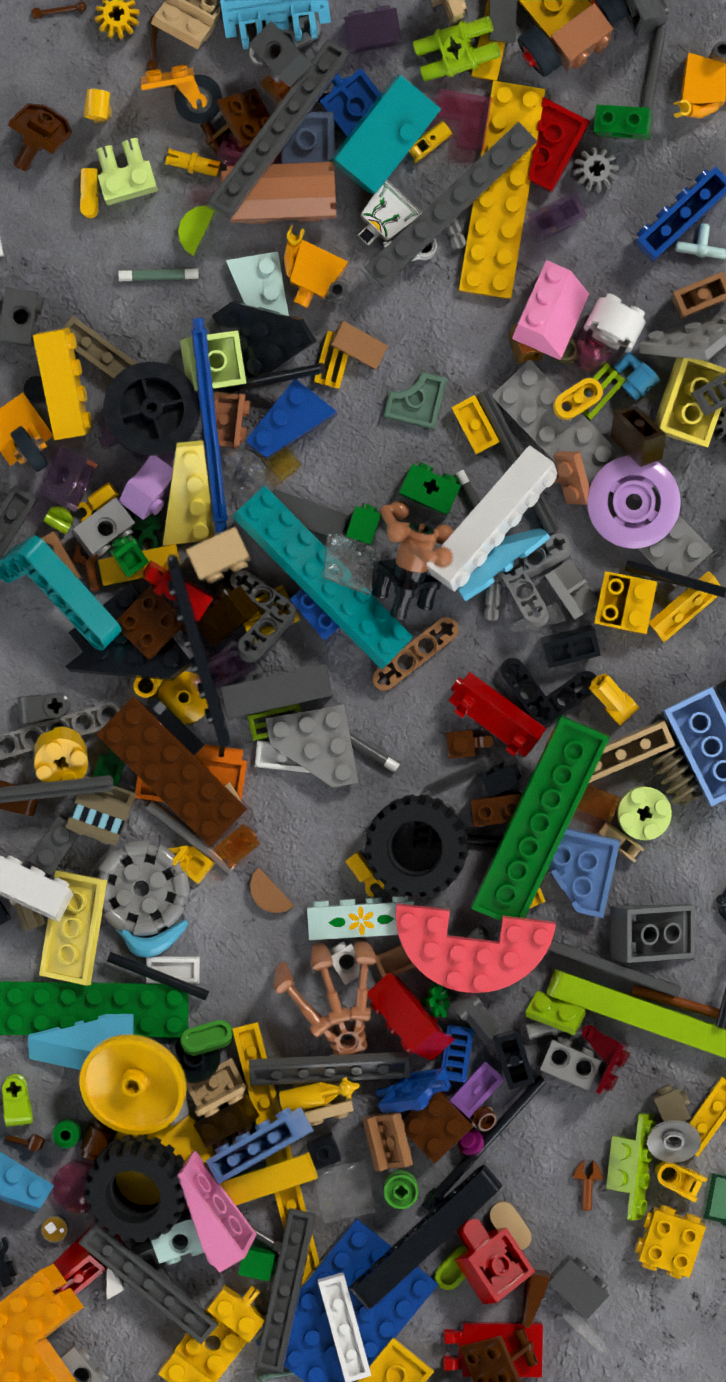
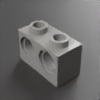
M558 1036L557 1040L550 1038L538 1066L539 1069L589 1091L601 1064L600 1058L596 1057L597 1052L584 1046L582 1050L572 1047V1041ZM555 1050L565 1051L566 1058L563 1062L555 1063L552 1061L551 1056ZM581 1060L590 1062V1069L586 1073L576 1071V1065Z

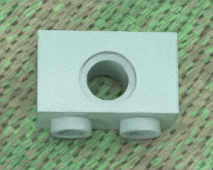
M191 1215L180 1218L167 1234H161L160 1238L151 1241L159 1264L166 1262L167 1265L174 1264L182 1260L181 1256L191 1253L192 1256L204 1253ZM177 1234H183L187 1237L188 1243L184 1246H178L175 1244L173 1237Z

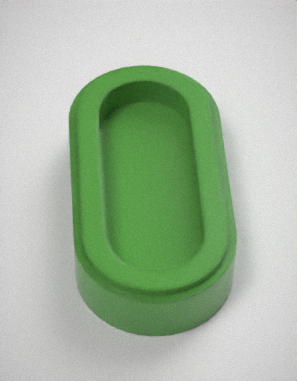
M216 1020L185 1030L181 1035V1047L186 1054L191 1056L224 1048L231 1043L233 1031L231 1025L223 1020Z

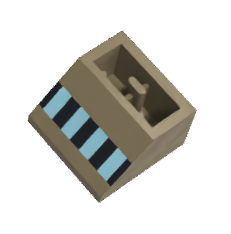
M114 786L113 790L108 792L77 795L66 828L79 835H86L104 844L116 846L129 819L136 793Z

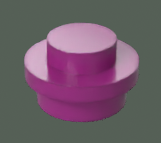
M471 1129L458 1141L459 1150L465 1155H477L484 1147L482 1134L475 1129Z

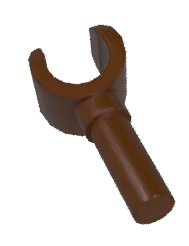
M32 1134L29 1141L7 1135L6 1142L25 1146L30 1151H37L42 1148L45 1139L36 1134Z

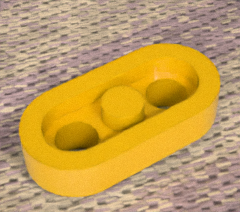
M585 378L561 393L553 403L555 415L562 420H571L595 405L603 394L601 384L596 379ZM585 389L591 391V397H586L584 395ZM567 403L570 406V411H564L562 404Z

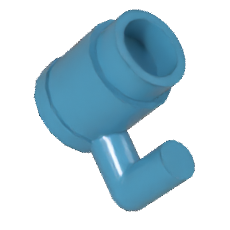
M627 352L612 367L619 374L629 365L634 369L621 387L633 400L637 401L641 396L644 397L661 380L647 364L641 362L632 352Z

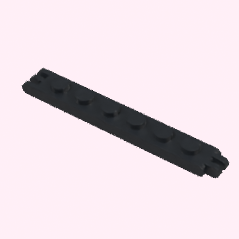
M170 554L167 558V565L171 580L167 581L171 597H177L179 606L175 607L178 621L179 623L184 621L186 632H183L182 635L186 648L191 647L194 657L190 658L193 673H199L201 683L197 684L200 697L207 700L209 708L204 709L208 724L213 723L219 745L227 747L230 742V735L178 557L175 554Z

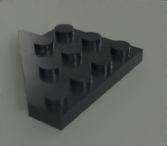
M130 583L102 606L117 620L141 595ZM76 628L68 632L83 651L66 665L70 672L173 681L191 666L189 657L173 637L152 659H148L122 632L104 650L94 648Z

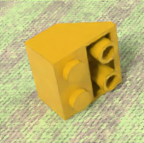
M605 571L594 624L643 635L647 634L657 581Z

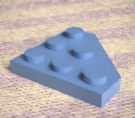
M567 828L549 868L578 913L603 918L621 840Z

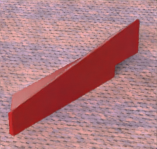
M93 1224L52 1263L67 1282L65 1286L53 1291L55 1295L69 1288L77 1295L107 1270L102 1262L79 1244L80 1239ZM115 1234V1237L118 1238L122 1243H124L119 1237V1235Z

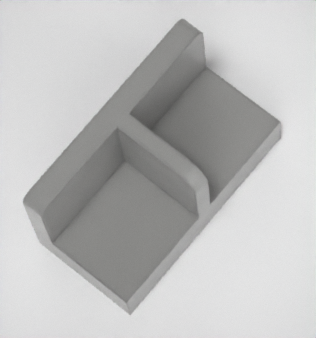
M567 560L544 576L572 620L577 619L598 604V599L587 585L586 579H583L571 560Z

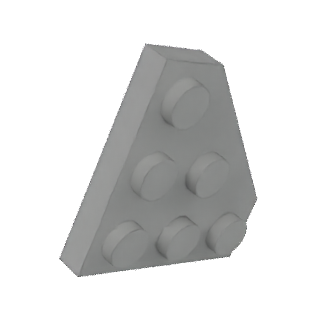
M726 314L651 332L647 338L639 343L640 353L708 360L726 346Z
M344 704L266 719L270 745L332 788L359 783Z

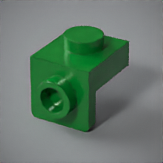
M130 535L128 537L121 536L112 543L113 547L108 550L126 577H130L149 563L137 545L135 538Z

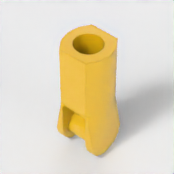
M441 120L422 135L409 150L415 164L453 135L444 121ZM421 142H424L428 147L424 152L417 146Z
M81 168L80 211L85 217L91 219L98 214L99 170L95 168Z

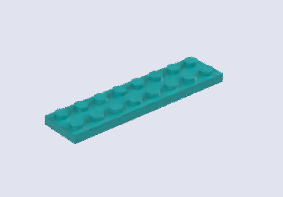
M265 485L232 516L381 670L413 638L390 615V612Z

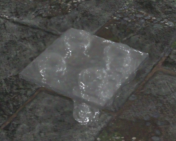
M341 533L337 535L327 534L323 578L370 596L373 563L380 560L381 552L378 551L377 547L368 545L364 547V542L360 541L357 543L356 539H350Z

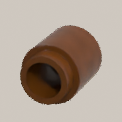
M95 1120L94 1123H88L80 1146L82 1149L81 1156L95 1161L104 1147H108L113 1130L99 1120Z

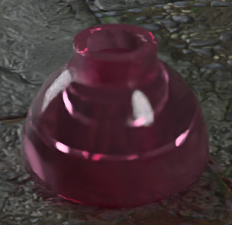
M582 337L576 343V355L580 361L578 366L585 371L593 372L595 367L606 363L612 355L610 348L598 340Z

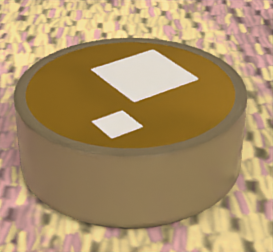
M51 1215L44 1220L41 1226V1233L49 1242H60L68 1233V1223L60 1215Z

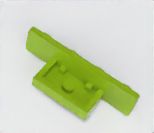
M653 1113L639 1114L636 1139L617 1135L612 1136L606 1189L630 1193L627 1220L631 1221L643 1219V1215L647 1210L645 1198L646 1189L650 1183V1175L648 1173L649 1162L653 1157L647 1146V1137L651 1129L656 1126L654 1121L655 1114Z

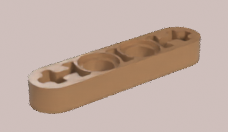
M449 617L438 620L404 647L390 661V663L393 662L395 669L402 676L397 678L396 674L389 678L390 685L387 686L384 683L379 685L377 682L380 678L379 672L382 671L386 674L392 670L387 665L382 670L378 668L374 672V685L380 690H389L457 636L459 631L457 622ZM441 623H452L454 626L451 629L453 634L451 636L444 634L439 638L443 643L438 645L436 638L429 634V632L434 629L437 634L442 630ZM429 638L432 640L434 647L430 653H422L419 650L418 643L421 639ZM403 654L409 655L413 660V665L408 670L401 669L397 664L398 658Z

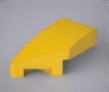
M186 845L168 848L176 855L172 858L173 865L176 866L179 862L183 872L186 871L187 876L197 884H200L215 865L212 860L194 846L189 847Z

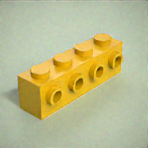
M67 327L34 334L33 339L54 440L88 434L93 423L90 412H86L84 401H87V392L85 386H81L79 375H82L80 360L75 358L74 349H76L77 343L74 333H70V328Z

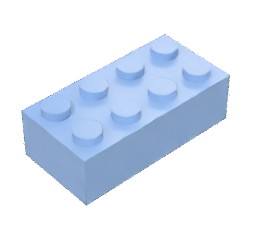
M708 687L663 709L662 712L682 753L685 755L687 763L690 765V770L694 774V778L698 782L708 806L712 807L726 800V713L713 687Z

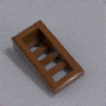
M535 1270V1273L525 1281L520 1319L524 1327L530 1328L551 1278L548 1271Z

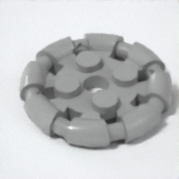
M145 840L125 843L124 847L117 851L113 849L103 859L97 869L99 870L98 878L105 879L107 882L110 874L118 876L115 885L109 883L106 885L102 910L104 913L102 915L103 918L115 929L123 932V929L132 932L134 936L154 935L159 933L160 929L172 926L182 915L185 909L183 906L185 899L189 897L186 871L183 872L179 862L176 866L173 865L172 858L176 855L161 844L156 846L150 844V841ZM147 854L156 857L154 864L144 862ZM130 856L133 863L125 867L121 860ZM167 868H170L174 875L169 880L166 879L162 872ZM138 881L147 882L149 885L148 894L144 896L136 894L134 890L135 883ZM168 891L176 894L173 903L166 901ZM116 896L120 906L113 909L109 900ZM159 909L162 917L154 921L150 913ZM129 912L139 915L136 923L127 920Z

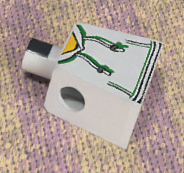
M386 180L361 213V218L367 225L358 236L368 246L378 236L385 242L392 241L421 212Z

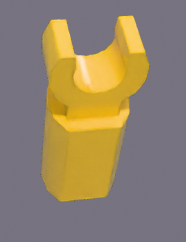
M108 481L87 498V502H80L74 505L73 510L78 511L82 507L86 509L87 514L81 519L83 522L94 514L95 510L98 511L120 495L113 484Z
M360 851L345 860V863L358 881L366 884L365 891L371 898L374 896L370 890L371 885L374 883L379 884L384 889V884L374 878L372 875L374 873L373 869L368 867L367 861Z

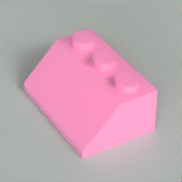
M546 260L513 334V340L561 360L589 296L588 291L571 270Z

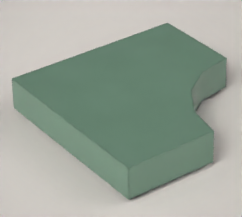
M421 372L418 381L409 389L400 392L390 391L383 418L435 430L447 378Z

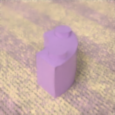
M175 451L164 455L149 456L140 471L127 482L119 502L143 520L152 513L154 515L158 514L164 506V501L169 496Z

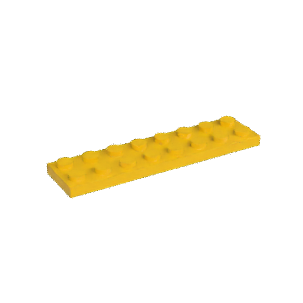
M493 80L481 157L518 122L537 140L539 132L537 127L539 120H541L543 108L541 104L546 89ZM536 144L473 202L459 285L460 292L511 300L530 187V180L528 178L533 150Z

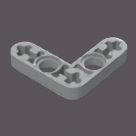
M556 533L551 535L549 540L527 557L516 558L512 568L516 571L515 576H511L509 572H500L501 578L526 622L532 627H541L546 624L549 619V613L530 578L561 562L570 555L571 545L569 539L563 534ZM556 543H559L563 547L561 551H558V549L555 548L554 545ZM546 548L551 556L549 558H547L546 553L544 551V549ZM534 554H539L543 557L542 561L537 565L528 563L529 558ZM522 561L524 562L525 567L527 569L525 571L520 564ZM527 587L531 589V594L527 598L523 599L517 596V592L521 588ZM532 603L536 610L540 612L541 616L538 618L532 614L529 607Z

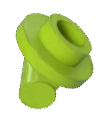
M62 506L51 507L43 522L66 535L73 523V517L70 511Z

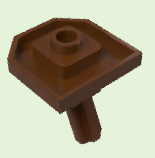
M27 103L10 119L8 124L9 127L24 136L22 140L24 145L17 155L14 165L22 171H27L37 152L42 151L43 148L54 154L72 134L67 119L45 105Z

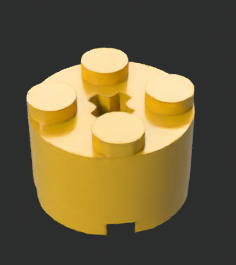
M56 727L54 730L47 733L44 732L38 737L34 746V767L37 777L42 782L81 779L85 776L88 768L87 748L78 732L67 727Z

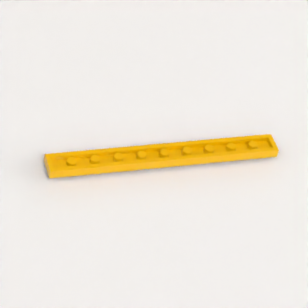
M257 1021L234 1027L232 1030L249 1097L260 1115L255 1119L256 1124L259 1125L268 1119L273 1123L277 1120L275 1115L281 1112L275 1085H250L249 1060L268 1059L259 1023ZM290 1145L266 1157L267 1166L292 1158ZM300 1185L274 1193L284 1231L289 1208L307 1211ZM313 1233L302 1284L320 1263Z

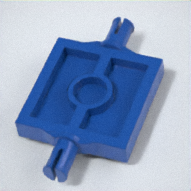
M362 68L352 76L343 79L337 73L332 80L334 86L331 92L319 101L326 112H334V122L346 137L381 94Z
M444 1068L410 1072V1078H400L394 1085L376 1090V1097L381 1100L378 1106L382 1113H401L406 1110L419 1111L428 1105L429 1099L435 1093L450 1089V1082L447 1080L449 1076Z

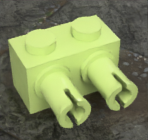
M138 138L130 139L133 150H131L128 140L121 143L128 165L124 168H118L112 145L105 146L107 158L102 147L96 149L102 168V173L98 175V179L107 206L158 191L149 160H143Z

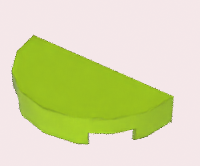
M207 205L191 209L180 221L178 229L179 240L185 251L193 257L216 212Z

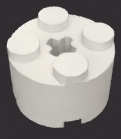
M608 293L605 298L601 297L596 302L584 325V330L587 332L590 328L593 331L592 337L610 348L619 350L620 346L626 347L625 352H631L646 324L643 318L645 312L635 306L627 307L621 303L620 298Z

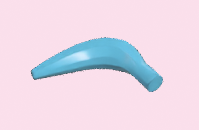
M184 919L162 933L149 938L134 936L132 932L124 929L123 932L117 929L115 931L123 938L128 949L134 955L153 957L167 950L188 926V922Z

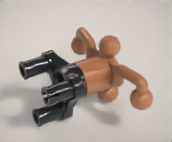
M397 500L391 503V505H384L380 509V514L388 526L386 535L390 541L394 543L400 542L396 558L378 561L375 571L377 577L372 594L378 598H388L392 582L396 595L390 615L396 618L398 610L401 608L399 619H406L410 601L419 590L421 591L416 606L423 610L433 609L436 592L440 589L442 583L430 574L426 563L433 562L440 568L448 567L452 563L453 554L449 548L444 546L438 547L435 550L434 548L436 542L443 545L454 531L453 528L445 524L432 529L420 523L398 522L407 518L409 514L408 504Z

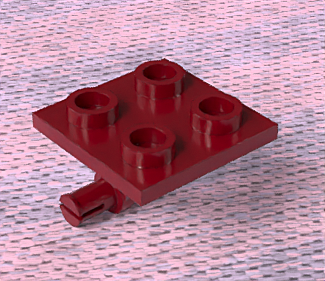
M587 1025L582 1029V1037L608 1065L596 1090V1093L604 1094L606 1091L613 1090L618 1080V1076L615 1073L618 1067L625 1066L630 1056V1052L627 1051L629 1045L608 1037L592 1025Z

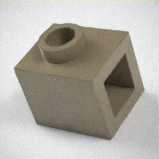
M670 1084L656 1089L657 1094L652 1095V1098L663 1122L670 1120L686 1121L691 1118L686 1107L691 1104L685 1090L679 1091L677 1086L671 1087Z

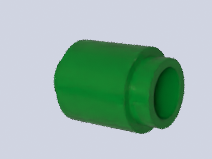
M71 1118L59 1121L52 1134L54 1142L61 1148L73 1147L81 1136L79 1123ZM64 1130L69 1131L71 1134L70 1139L63 1137L61 1132Z

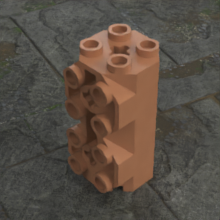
M334 162L271 164L238 211L229 220L230 223L268 224L270 221L297 220L299 222H320L322 219H336ZM227 166V171H221L222 182L234 166Z

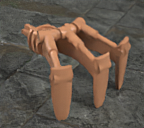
M358 937L354 940V960L357 961V964H360L355 1007L351 1006L350 1009L342 1008L337 990L333 988L327 969L332 967L333 960L325 943L317 942L311 947V966L313 970H321L328 991L326 995L332 1012L328 1013V1016H321L293 986L294 978L286 962L279 963L275 968L273 985L276 994H283L287 991L301 1008L302 1014L312 1024L309 1027L310 1031L317 1038L324 1033L326 1040L329 1041L330 1047L333 1049L334 1055L361 1054L360 1051L367 1048L364 1031L365 1025L363 1022L370 1020V1008H366L368 988H366L368 965H373L374 962L377 963V955H375L371 944L365 938ZM345 1034L353 1035L349 1040L341 1039Z

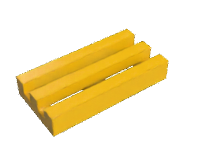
M327 331L319 363L325 364L329 343L334 335L332 331ZM334 348L326 379H321L322 374H318L315 376L314 383L340 389L348 355L343 353L336 382H332L331 378L339 352L338 349Z

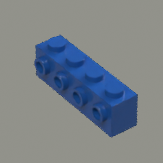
M716 166L710 172L705 169L696 177L695 181L697 184L691 190L687 187L675 197L678 201L671 208L666 205L656 215L658 220L652 226L647 223L636 234L639 238L635 244L652 262L658 259L726 195V176Z

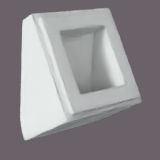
M107 1268L106 1297L108 1300L122 1292L126 1286L125 1281L109 1268Z

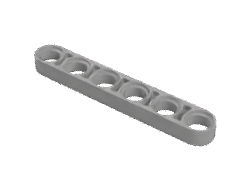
M106 703L0 735V744L4 738H11L15 743V748L11 753H5L0 748V760L33 751L34 746L29 745L26 741V734L31 730H35L41 735L44 732L51 731L53 724L59 722L65 727L75 730L80 736L101 730L108 723L102 718V711L105 708L111 707L115 709L116 713L120 708L115 704ZM81 715H87L91 719V726L87 730H80L77 727L76 721Z

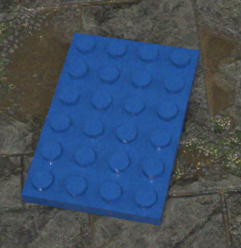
M358 1218L353 1220L301 1285L284 1366L304 1382H345L318 1279L344 1273L369 1366L392 1337L395 1338L439 1285L434 1278L417 1266L372 1308L366 1309L349 1288L392 1245ZM262 1333L255 1341L259 1347L261 1343Z

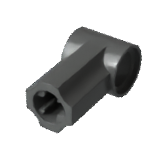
M462 992L449 1003L462 1020H466L484 1042L501 1028L483 1006L485 1005L476 993Z

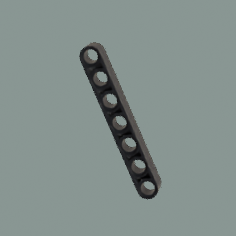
M485 1164L478 1167L358 1277L350 1286V1291L366 1309L375 1306L501 1189L502 1183Z

